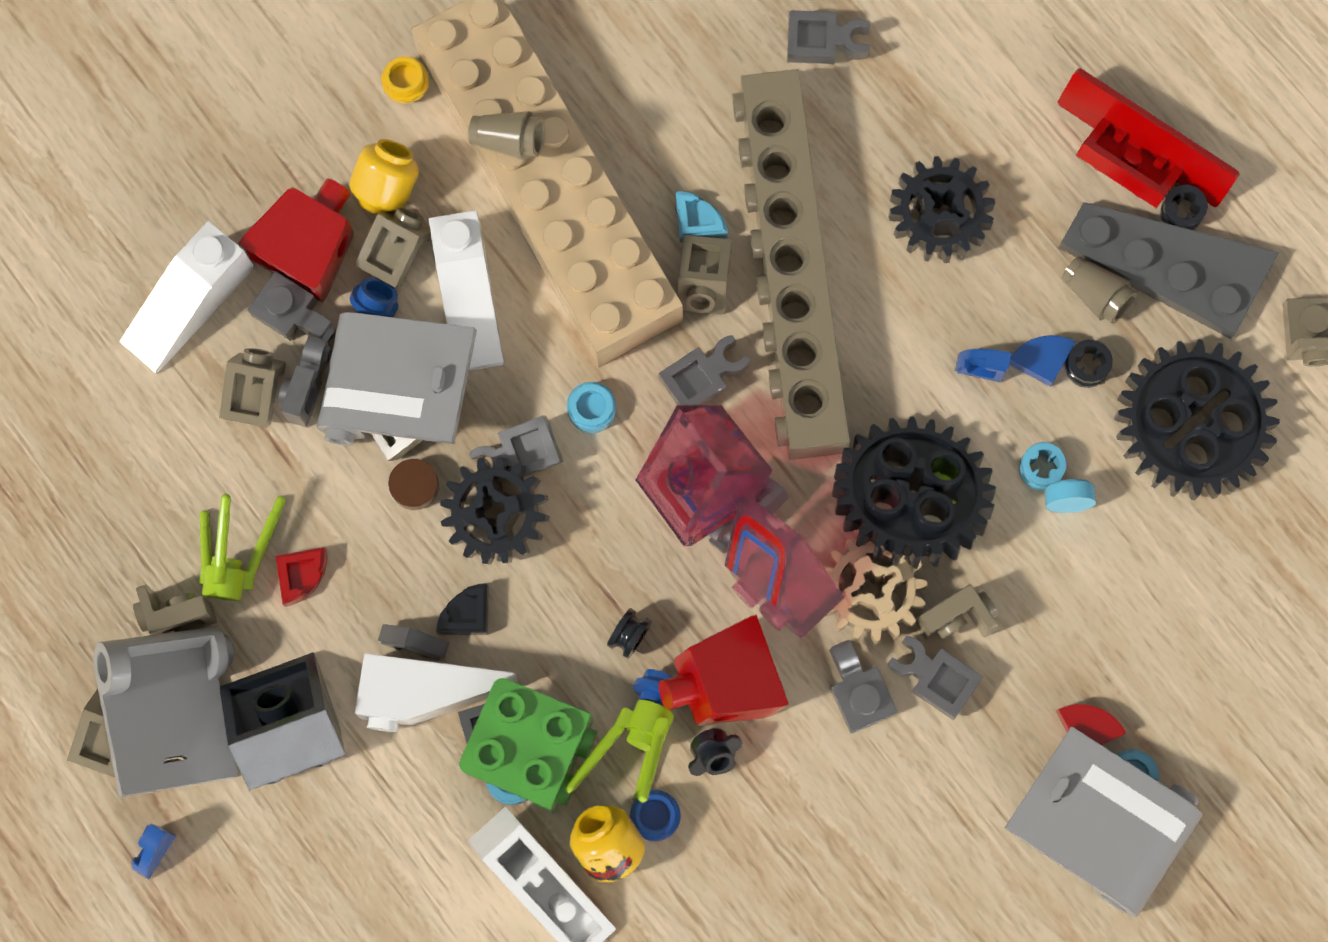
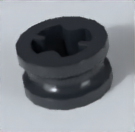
M1188 184L1178 185L1170 190L1162 202L1160 209L1161 220L1163 223L1194 230L1206 216L1208 209L1207 198L1195 186ZM1182 199L1192 203L1190 211L1196 214V216L1192 217L1191 213H1188L1185 219L1180 218L1176 215L1178 207L1172 204V202L1175 201L1179 205Z
M1088 339L1080 341L1072 348L1066 359L1065 370L1067 376L1074 384L1080 387L1091 388L1098 386L1105 380L1112 368L1113 358L1105 344L1097 340ZM1084 353L1093 354L1092 361L1097 358L1100 360L1101 365L1097 366L1093 375L1083 373L1085 367L1081 369L1077 367V362L1081 361Z
M629 608L621 618L607 643V646L611 649L620 647L623 650V656L627 659L634 654L652 623L648 618L644 620L636 618V611L632 608Z

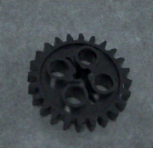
M1198 339L1191 352L1188 353L1183 342L1177 341L1173 347L1172 357L1163 347H1160L1154 354L1156 364L1146 358H1143L1139 363L1138 368L1143 376L1130 373L1125 382L1133 391H1121L1117 398L1120 403L1129 408L1118 410L1114 416V420L1128 424V427L1122 429L1116 438L1120 441L1132 442V446L1123 456L1125 459L1140 457L1142 463L1135 472L1137 475L1144 474L1149 470L1155 473L1151 487L1156 488L1164 480L1171 482L1170 496L1175 497L1182 487L1186 486L1188 487L1191 500H1196L1200 496L1202 488L1205 487L1209 496L1212 499H1216L1221 494V483L1233 493L1240 487L1238 476L1249 482L1257 475L1252 464L1263 467L1270 458L1260 448L1271 449L1277 443V439L1265 431L1275 429L1280 424V419L1266 415V412L1271 410L1278 402L1277 399L1262 398L1261 393L1269 386L1270 382L1265 380L1254 383L1251 377L1258 368L1256 364L1250 365L1244 370L1238 366L1241 360V352H1236L1228 360L1223 358L1222 343H1218L1211 353H1205L1203 340ZM1194 376L1202 379L1207 385L1208 394L1197 395L1191 392L1187 386L1186 378ZM1225 390L1229 393V398L1217 406L1202 423L1197 424L1173 448H1165L1164 442L1178 432L1191 416L1193 417L1198 414L1221 391ZM1154 408L1166 410L1172 417V426L1164 428L1155 424L1151 419L1150 410ZM1231 412L1237 415L1242 422V431L1235 432L1227 429L1222 423L1221 413ZM1187 444H1196L1202 447L1206 452L1207 462L1204 464L1192 462L1186 455L1185 446Z
M914 416L909 417L906 428H900L894 418H889L887 432H883L880 427L872 424L868 439L860 434L855 435L853 447H845L843 449L841 463L836 465L834 474L836 481H834L832 497L838 499L835 515L846 516L843 525L844 532L859 530L856 546H863L870 541L875 544L872 556L875 559L887 550L892 552L891 561L894 566H897L903 555L909 556L913 569L918 568L922 556H927L930 563L934 567H938L942 552L955 561L958 559L961 549L960 545L971 550L974 547L976 535H984L988 524L987 520L991 519L995 506L992 501L996 486L989 484L993 471L991 468H979L984 456L983 452L968 454L967 451L971 439L966 437L958 442L951 440L954 431L952 426L945 429L942 434L935 432V420L933 419L928 421L924 429L918 428ZM887 462H897L903 467H892ZM940 472V474L946 475L952 480H942L937 478L934 473ZM886 503L893 509H881L875 504ZM923 516H935L939 518L941 522H931L929 520H926Z

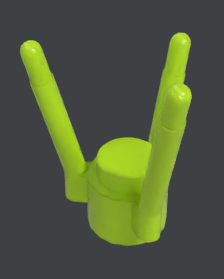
M229 494L221 496L216 551L213 557L210 514L207 510L200 512L201 572L199 584L203 585L202 596L221 600L241 601L243 590L253 591L255 574L286 502L284 496L277 497L245 571L241 570V560L226 558L231 496Z
M638 700L634 710L622 707L616 723L566 784L565 791L567 793L575 791L626 729L629 733L626 739L627 742L638 749L646 751L633 797V802L637 797L640 802H646L653 784L662 745L673 722L674 714L665 707L647 700Z

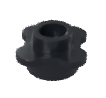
M712 728L701 732L693 739L690 745V751L694 757V760L688 765L690 773L694 776H700L705 772L710 775L729 772L735 766L734 756L736 751L742 747V740L736 734L728 736L724 730L719 728Z

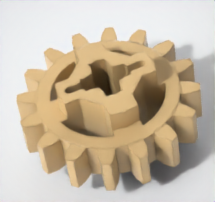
M848 538L845 541V555L836 550L830 552L829 559L835 567L821 568L819 576L830 583L829 585L819 587L817 594L818 597L830 598L831 601L823 608L822 613L824 616L838 615L839 619L834 628L837 632L843 630L847 625L854 628L852 632L853 641L857 642L863 632H869L872 643L878 644L881 632L885 630L893 639H896L900 635L898 623L901 622L908 627H912L916 622V619L909 610H922L925 605L923 599L915 596L916 592H921L927 588L926 580L915 579L914 577L921 569L922 563L920 561L918 568L913 569L911 563L908 564L905 560L907 556L903 555L897 566L893 565L886 568L874 564L870 557L873 556L875 544L870 541L858 547L854 540ZM885 550L878 558L892 564V552ZM849 565L850 573L854 578L853 584L839 593L840 576ZM869 578L872 584L880 582L884 584L887 582L882 587L878 599H875L872 593L857 595L862 591L865 579ZM905 584L904 602L896 612L891 596L893 591ZM859 609L871 613L875 621L859 618L851 612Z

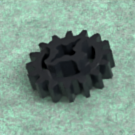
M934 156L930 169H926L920 161L916 162L913 169L914 178L909 174L902 173L898 182L901 189H893L890 202L897 206L890 208L889 221L901 222L895 228V238L908 236L909 242L906 251L911 253L918 247L925 249L924 261L927 262L932 258L934 252L941 253L944 263H949L952 251L955 250L963 258L968 257L971 250L969 242L980 247L986 237L982 230H990L994 218L986 213L993 211L995 199L983 198L990 186L988 180L975 183L974 177L977 168L972 166L965 173L960 171V161L958 158L953 159L950 167H943L940 157ZM935 182H945L941 184H933ZM966 196L970 199L973 207V219L970 217L971 212L964 207L963 200ZM910 201L914 203L913 208L920 213V219L917 224L913 221L910 213ZM943 205L950 208V211L944 210L940 215L933 211L934 208L940 209ZM950 235L951 237L939 238L934 236Z
M498 457L494 468H491L486 458H478V471L474 472L469 467L462 466L459 470L464 480L461 483L447 482L446 486L454 492L453 499L440 500V506L451 509V516L443 519L441 525L455 528L456 532L451 536L449 542L451 545L465 542L467 545L463 556L466 558H473L479 551H482V564H492L496 553H498L502 563H512V550L515 549L521 555H528L530 550L526 543L527 539L542 540L543 535L535 527L537 522L549 521L550 516L540 513L538 510V505L544 504L549 500L548 495L534 493L533 490L541 482L538 477L532 476L523 479L526 470L525 465L517 463L511 471H508L507 458ZM498 477L512 482L522 494L509 495L504 492ZM476 487L477 494L469 507L464 508L468 494ZM491 499L495 503H501L505 506V511L497 516L498 523L495 519L486 518L485 510L492 507ZM526 514L523 526L514 536L512 527L520 515ZM479 526L487 532L488 540H491L492 544L485 543L476 538L468 527Z

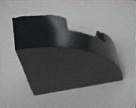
M488 584L472 585L457 594L440 613L436 633L438 635H488Z

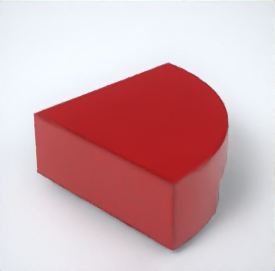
M325 547L275 556L282 604L285 607L294 605L315 591L326 571L327 550Z
M1074 704L1056 710L1067 733L1072 726L1100 745H1104L1126 734L1125 729L1115 717L1098 707Z

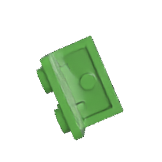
M499 678L493 683L462 754L459 766L465 774L531 801L535 806L554 814L558 803L564 806L568 805L573 792L567 793L565 786L573 777L571 773L578 756L584 759L589 756L598 731L591 729L593 718L590 713L506 678Z

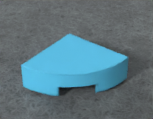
M675 192L680 243L683 242L684 235L728 238L725 220L720 212L711 204L694 193Z

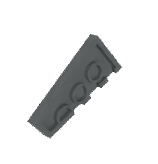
M1083 202L1059 246V249L1074 257L1080 256L1086 261H1090L1129 280L1131 287L1229 339H1232L1236 334L1279 254L1276 251Z

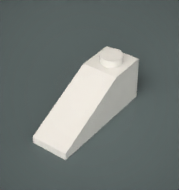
M477 210L428 218L446 322L451 325L474 327L477 330L469 371L504 365L483 231Z
M207 221L174 257L125 332L120 343L158 374L253 271L255 267L245 251L210 221Z
M364 653L355 714L363 720H368V729L397 732L398 724L412 726L486 700L493 683L499 678H506L518 683V678L512 672Z
M506 806L468 840V843L484 863L557 942H603L616 930L612 923Z

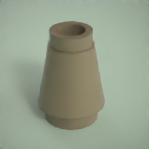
M530 111L483 116L474 115L470 120L468 138L471 145H477L526 161L529 156L538 157L544 144V121L541 117H533Z
M1080 256L1076 257L1068 265L1062 275V280L1068 284L1099 320L1106 318L1112 324L1122 318L1137 296V292L1130 288L1131 282L1090 261H1086Z

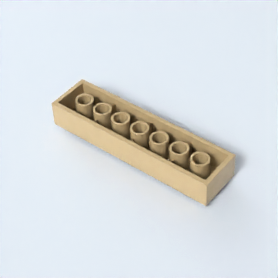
M463 0L410 28L418 54L468 141L469 124L474 115L483 116L530 111L533 117H541L543 119L545 127L544 144L538 157L529 156L524 161L477 145L471 146L598 367L607 364L682 323L683 305L505 1Z

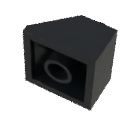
M314 652L220 686L227 744L249 791L266 784L277 783L285 777L309 768L326 765L332 760L346 755L340 725Z

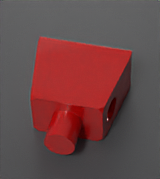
M330 178L325 180L314 198L291 187L245 233L238 244L251 261L272 273L278 272L323 303L328 296L353 239L354 232L349 221L339 214L351 193L344 186Z
M757 614L749 616L687 648L674 658V665L678 676L659 682V695L665 708L672 710L689 705L695 723L700 726L763 719L774 715L789 705Z

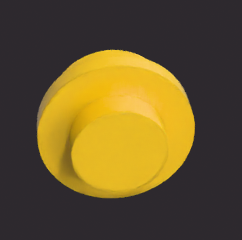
M402 56L393 59L385 66L381 75V84L385 94L391 100L401 104L416 102L424 96L429 86V75L427 69L419 60Z

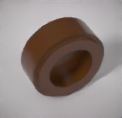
M407 459L394 467L389 476L388 486L392 497L398 505L408 510H421L431 505L436 499L439 492V479L434 469L427 462L420 459Z

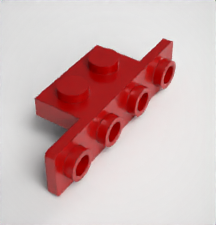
M1078 68L1073 73L1058 100L1060 107L1094 128L1081 145L1076 156L1156 209L1175 183L1197 187L1207 198L1208 204L1218 207L1240 175L1237 169L1082 68Z

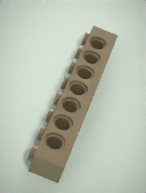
M799 69L741 75L740 93L732 94L735 122L744 121L746 138L738 139L741 167H750L752 183L744 184L747 213L756 212L758 229L750 230L753 259L762 258L764 275L756 276L759 305L768 304L770 322L762 323L764 346L766 352L774 351L777 369L768 370L772 399L781 398L783 417H775L778 447L787 446L789 460L842 454L843 449L849 447L850 441ZM765 120H775L783 128L776 133H766L758 125ZM771 165H781L788 170L789 174L782 179H772L765 174L764 170ZM778 210H786L794 215L795 220L788 225H778L771 220L770 215ZM789 255L796 257L802 266L796 271L786 272L777 266L776 261L783 256ZM789 302H800L807 308L808 313L802 318L792 319L783 313L782 307ZM796 348H805L813 354L815 360L807 366H797L790 361L788 354ZM802 395H811L819 400L821 408L815 413L805 414L795 407L794 401Z

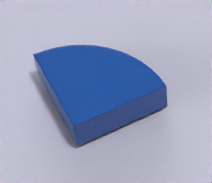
M1054 335L1034 338L1021 345L1013 353L1009 365L1051 387L1076 341Z
M992 349L964 350L958 354L955 371H958L957 373L1000 382L1003 381L1008 371L1012 353Z
M152 823L147 825L138 841V846L142 847V850L137 857L132 859V869L145 878L150 879L176 835L161 826Z

